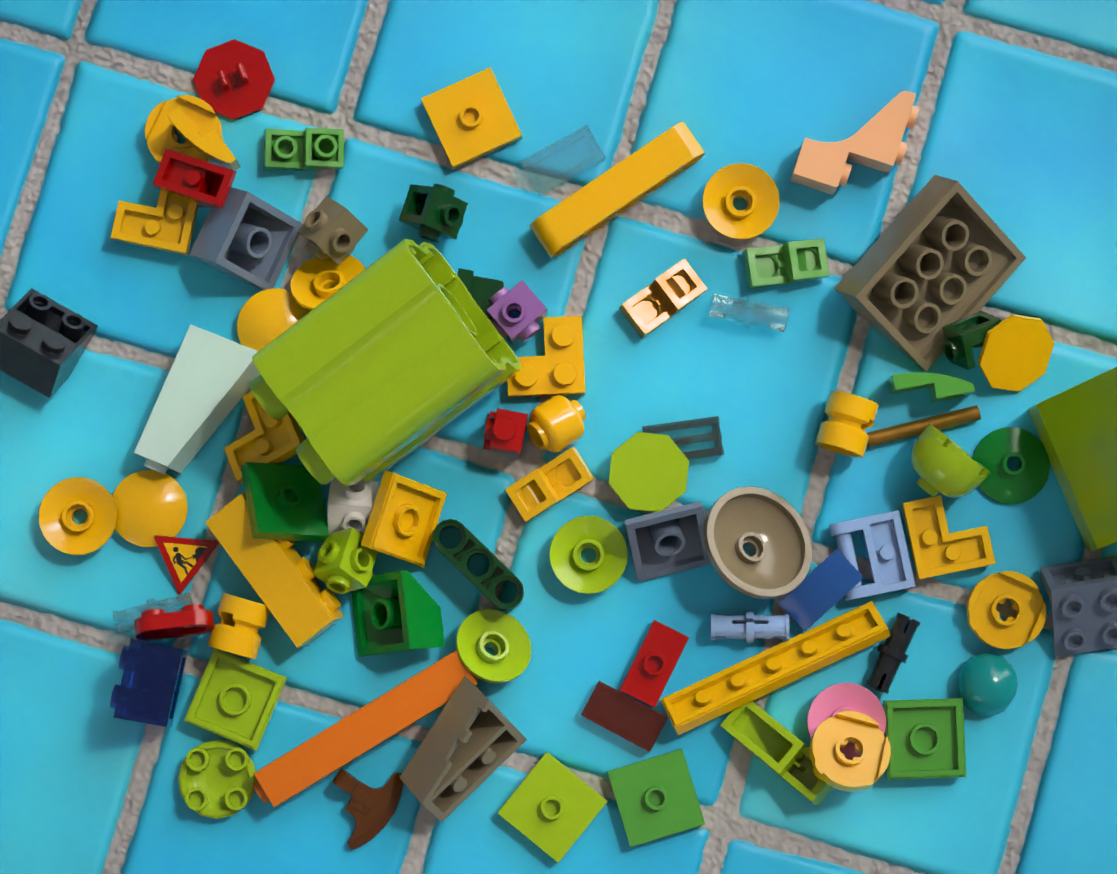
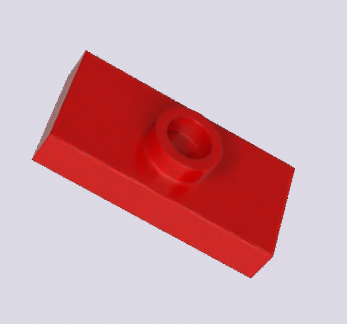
M654 620L620 691L655 708L689 637Z

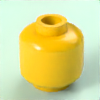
M562 395L553 396L531 410L529 415L530 423L526 426L531 440L539 449H547L554 453L559 452L582 438L585 430L583 421L586 419V414L576 400L570 401Z

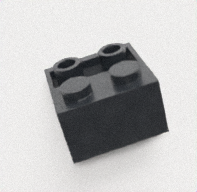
M31 288L0 319V370L50 398L71 375L94 336L98 325Z

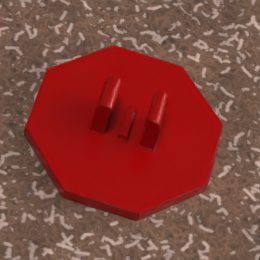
M233 39L205 51L193 81L200 98L207 102L215 113L235 121L264 108L275 83V78L264 51Z

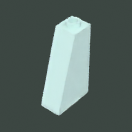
M190 324L134 451L135 454L146 459L143 466L164 475L168 468L182 473L249 390V382L260 374L252 360V356L258 351Z

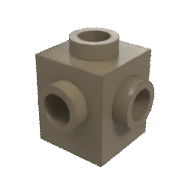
M326 196L317 208L307 215L305 222L297 232L308 241L304 248L320 261L327 257L340 265L345 257L354 251L356 244L368 229L344 206Z

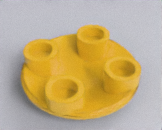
M272 288L260 291L246 301L239 313L237 334L240 343L260 351L311 310L300 306L289 290Z
M154 470L135 472L123 479L112 495L117 508L115 529L121 537L134 545L156 547L158 545L154 539L155 535L175 537L185 524L188 513L186 493L180 484L168 474L164 475Z

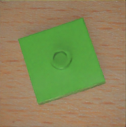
M963 698L883 701V709L886 716L884 737L886 738L887 736L891 747L890 761L886 769V779L966 777Z
M682 748L607 771L630 847L705 825Z

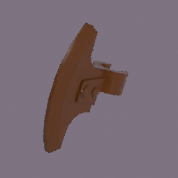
M342 768L334 778L333 782L335 785L352 795L344 808L355 819L354 831L347 840L351 850L373 839L387 825L395 813L402 793L403 782L399 778L402 773H393L386 783L379 788L368 786Z

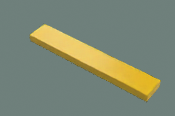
M870 601L662 698L661 702L677 735H680L890 637L889 629L873 601Z

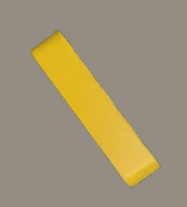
M680 122L534 220L529 227L550 258H554L688 169L706 153L686 124Z

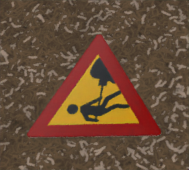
M154 536L178 594H182L219 544L218 541Z

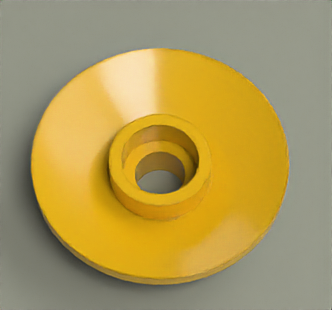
M747 163L730 164L719 169L707 182L702 199L703 211L709 224L720 234L738 240L751 239L764 233L774 222L780 203L779 192L773 179L761 168ZM736 198H743L747 202L746 209H735L733 201Z
M350 255L345 257L340 265L327 257L323 261L313 257L304 262L292 276L290 287L293 298L300 306L312 311L364 271L365 267L358 259Z
M84 477L68 478L55 484L44 496L39 509V525L45 539L57 550L71 555L89 554L100 549L111 538L117 523V508L110 492L100 483ZM79 510H84L87 513V520L83 524H77L74 521V515Z

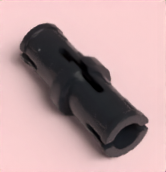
M897 613L896 620L890 630V637L886 639L884 644L880 643L877 649L880 654L868 680L865 682L866 685L872 688L875 687L876 690L883 693H889V688L901 662L906 663L908 655L905 653L920 622L914 619L911 620L909 619L910 617L904 614Z

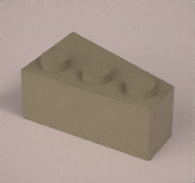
M464 676L399 778L420 803L438 820L443 822L527 739Z

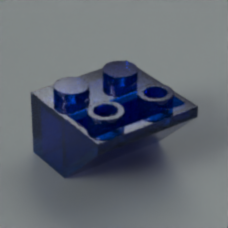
M131 639L129 646L124 645L119 660V669L124 670L121 685L116 684L114 686L110 701V708L115 709L114 718L172 727L189 650Z

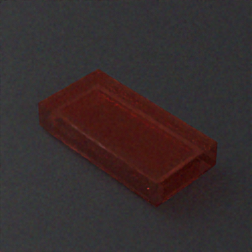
M598 681L581 713V716L648 752L651 751L668 719L663 714L601 681Z

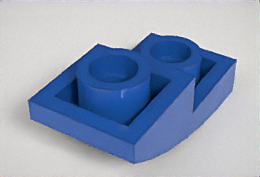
M836 549L805 577L798 587L780 600L778 605L805 632L864 577Z

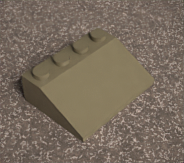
M934 175L834 289L862 318L926 372L944 352L943 342L945 339L942 327L979 312L1026 257L958 181Z

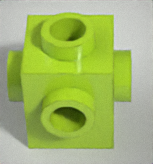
M353 527L330 533L319 549L318 561L313 575L326 583L328 589L340 594L366 588L373 575L372 569L378 551L361 546L363 535Z

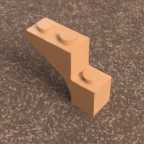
M909 91L900 92L848 139L838 142H820L805 137L790 181L834 195L838 185L846 186L852 165L846 163V160L889 174L894 163L901 165L908 145V143L902 142L905 128H913L919 111V107L913 106L916 93Z

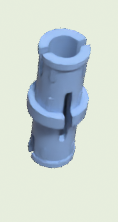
M746 611V615L711 614V640L746 639V643H754V639L789 640V614L754 615V611Z

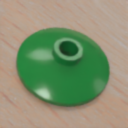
M1004 427L992 431L979 442L972 458L990 471V474L979 486L980 490L992 500L1004 504H1018L1033 498L1042 490L1049 475V457L1044 445L1035 435L1021 428ZM1014 457L1019 461L1020 467L1017 471H1011L1007 468L1008 458Z

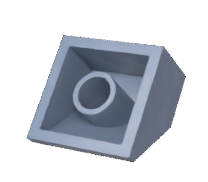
M231 187L223 208L210 209L189 255L259 289H272L299 234L297 231L303 224L253 194Z

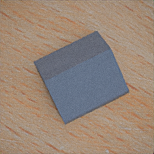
M701 501L624 520L623 526L638 582L711 564L704 544L705 516Z

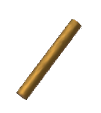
M975 405L867 432L869 436L867 447L871 448L919 436L929 423L938 430H943L981 420L978 406Z

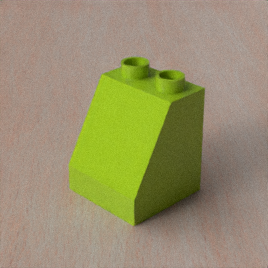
M1117 367L1028 409L1088 552L1117 542Z

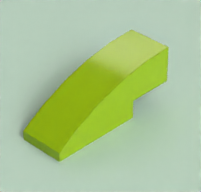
M753 701L732 710L720 725L816 807L833 788L824 780H820L814 775L809 748Z

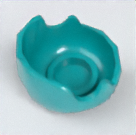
M981 653L971 657L964 664L963 668L960 669L958 676L960 698H963V705L976 715L994 716L1005 711L1017 692L1018 683L1014 667L997 654Z

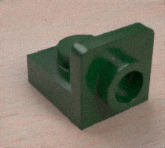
M979 311L943 326L945 339L943 350L947 359L964 369L974 368L975 361L972 347H982L986 333L1002 322V320L986 312Z

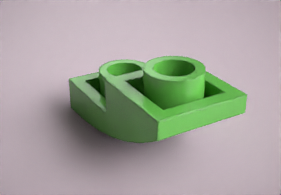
M305 128L304 131L265 129L263 169L332 170L344 168V130Z

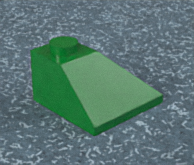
M408 570L373 575L366 588L351 591L358 657L445 646L441 607Z

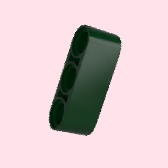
M448 519L443 520L436 526L433 532V541L439 552L491 603L499 609L506 611L513 610L521 604L524 598V589L521 581L462 523L457 520ZM452 527L461 532L462 540L455 548H445L440 542V536L445 529ZM478 554L486 556L490 561L489 570L481 576L473 575L468 570V561L471 557ZM502 582H512L518 588V595L511 603H502L496 598V588Z

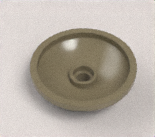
M747 486L728 491L711 506L704 523V544L711 564L727 584L750 597L774 599L788 594L802 583L811 565L812 545L803 519L790 503L767 489ZM743 548L748 551L749 556L745 553Z

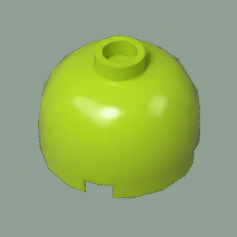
M930 423L920 434L913 446L911 454L912 466L920 476L916 483L932 497H935L940 492L950 498H961L972 493L990 474V471L981 463L974 461L969 453Z

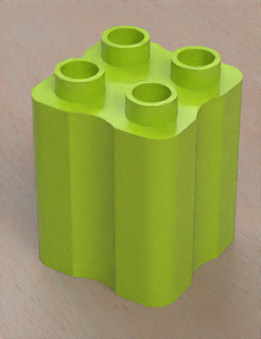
M404 239L253 355V363L260 374L249 382V387L258 403L272 418L280 420L290 412L307 437V439L296 446L297 455L308 472L319 483L326 485L336 477L342 484L349 486L358 483L362 479L367 482L377 479L384 473V470H389L520 371L522 365L513 350L480 309L464 283L438 249L431 243L422 242L420 245H417L413 240Z

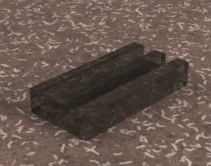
M719 416L642 426L643 433L653 434L711 426L712 433L671 439L677 446L714 441V448L682 452L688 460L724 455Z

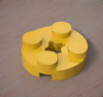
M180 95L167 102L164 100L157 104L149 114L145 124L147 146L155 160L160 164L167 148L211 163L210 159L198 152L187 141L184 144L177 143L178 136L174 134L176 128L170 122L167 114L179 106L201 137L214 128L223 140L222 124L212 107L204 100L191 95Z
M1004 571L986 576L977 582L967 599L966 612L969 628L979 640L993 648L1011 649L1023 646L1038 636L1046 620L1047 610L1043 597L1039 592L1040 589L1029 577L1014 571ZM1006 599L1012 601L1011 608L1016 611V615L1014 618L1007 617L1003 621L999 618L1000 612L996 610L997 604H1004Z
M856 711L836 713L835 716L828 718L826 721L824 720L812 736L809 753L814 775L838 790L849 792L867 790L873 786L888 767L891 756L889 740L887 736L886 738L884 737L883 732L878 728L879 724L870 716ZM851 742L854 744V750L860 752V757H854L852 760L846 759L844 754L840 752V747L845 748L847 743Z

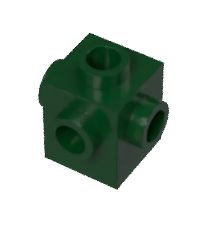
M410 184L399 221L417 229L418 237L431 242L439 243L440 237L457 239L468 203L454 197L455 190L444 185L433 184V187Z

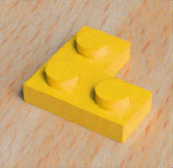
M162 189L160 190L156 208L119 200L110 238L114 241L188 256L199 204L192 199Z
M582 316L543 317L545 356L517 357L522 365V369L507 380L508 398L585 394Z
M251 391L242 398L255 430L224 448L236 481L242 484L241 467L246 462L280 464L297 454L296 446L305 440L299 424L290 412L280 420L272 418L258 403Z
M941 495L901 504L917 580L996 564L988 526L949 533Z

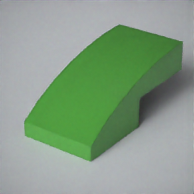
M824 238L792 241L778 246L749 248L742 252L748 289L792 284L830 276Z
M937 373L894 374L888 379L890 395L928 388L931 403L966 397L975 392L973 383Z

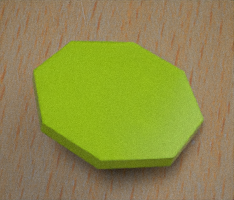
M637 432L612 452L608 484L630 510L663 511L686 492L689 460L669 435Z

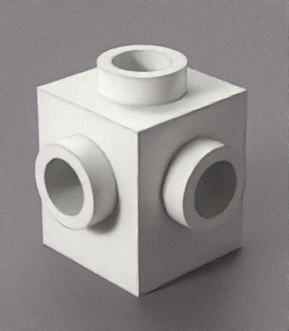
M338 479L331 480L327 503L329 534L353 527L364 536L378 492V481L367 482L360 480L354 485L346 486Z

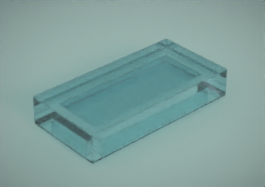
M588 125L520 161V164L540 197L604 162L606 157Z

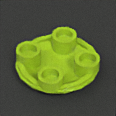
M215 740L202 743L196 748L191 749L181 764L178 777L181 796L187 806L201 816L215 819L233 816L245 808L254 795L253 783L257 782V778L254 775L256 772L255 765L247 752L232 742Z

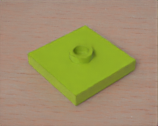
M214 648L184 721L257 751L288 678Z
M546 752L498 811V814L559 863L608 801L551 754Z

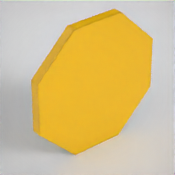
M1012 314L986 333L977 363L992 388L1022 391L1045 374L1055 343L1042 319Z

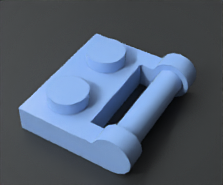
M899 510L829 525L831 536H836L838 550L858 571L851 533L862 531L873 581L872 584L862 585L860 581L845 595V601L915 587Z

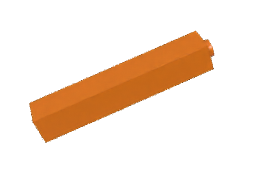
M456 650L255 772L254 775L258 781L253 783L254 789L264 804L270 801L273 807H277L447 704L464 676L475 686L478 685V682L473 674L462 664Z

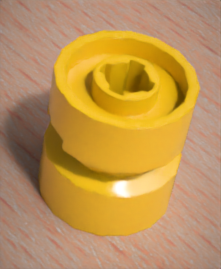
M831 391L825 408V413L829 416V420L821 422L815 444L839 454L863 458L869 440L865 429L873 426L879 405L857 395L841 391Z
M222 593L217 610V615L221 618V621L214 624V629L211 631L207 646L256 659L262 641L258 631L259 629L266 628L270 610L264 604Z

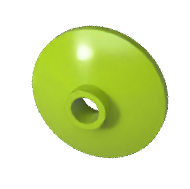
M580 516L566 522L556 532L550 546V563L554 574L563 585L579 593L593 594L610 588L622 576L627 564L628 552L623 535L611 522L597 516ZM586 548H591L596 553V558L591 563H586L581 559V552Z
M493 609L476 611L462 622L456 635V650L462 664L471 674L486 682L505 683L512 681L523 673L530 662L532 650L529 636L521 623L505 612ZM484 647L491 648L495 656L487 653Z

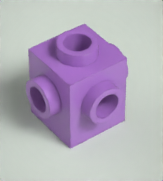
M523 280L510 291L503 287L488 301L491 305L487 309L490 321L502 337H506L511 344H514L518 339L523 343L529 340L540 330V326L537 323L548 315V309ZM512 311H517L521 314L515 319L508 316Z

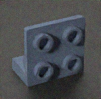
M1117 556L1040 567V581L1050 599L1053 651L1055 655L1060 657L1117 647Z

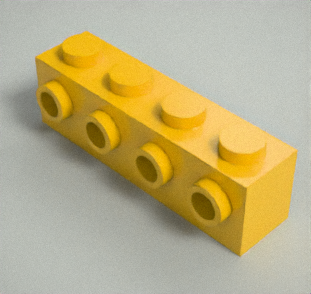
M245 493L239 494L205 522L297 648L310 644L344 617L339 609L341 607L339 599L330 589H324L316 576L313 575L314 565L307 558L300 557L293 547L295 544L294 540L256 539L252 537Z

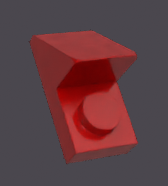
M166 148L152 184L158 189L192 199L201 207L223 208L237 172Z

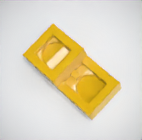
M179 106L167 114L170 122L182 137L202 155L220 166L234 171L241 167L214 128L201 137Z
M571 447L505 490L524 521L527 522L589 484L595 478L577 449Z

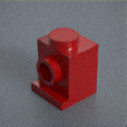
M497 408L496 412L490 411L484 433L483 449L521 457L528 414Z

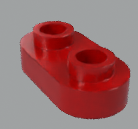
M201 604L186 605L181 607V611L165 613L163 609L146 610L141 613V617L134 620L135 638L143 641H154L205 634L214 629L213 612L205 610L204 605Z

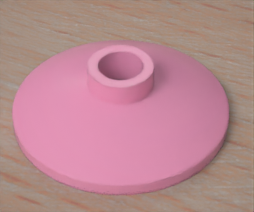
M838 683L831 685L815 697L809 708L807 728L811 739L817 727L824 720L826 721L842 711H856L870 716L879 724L878 728L883 732V735L885 733L886 716L881 702L870 690L858 684ZM848 742L845 748L840 747V752L844 754L846 759L852 760L854 757H860V752L854 750L853 743Z

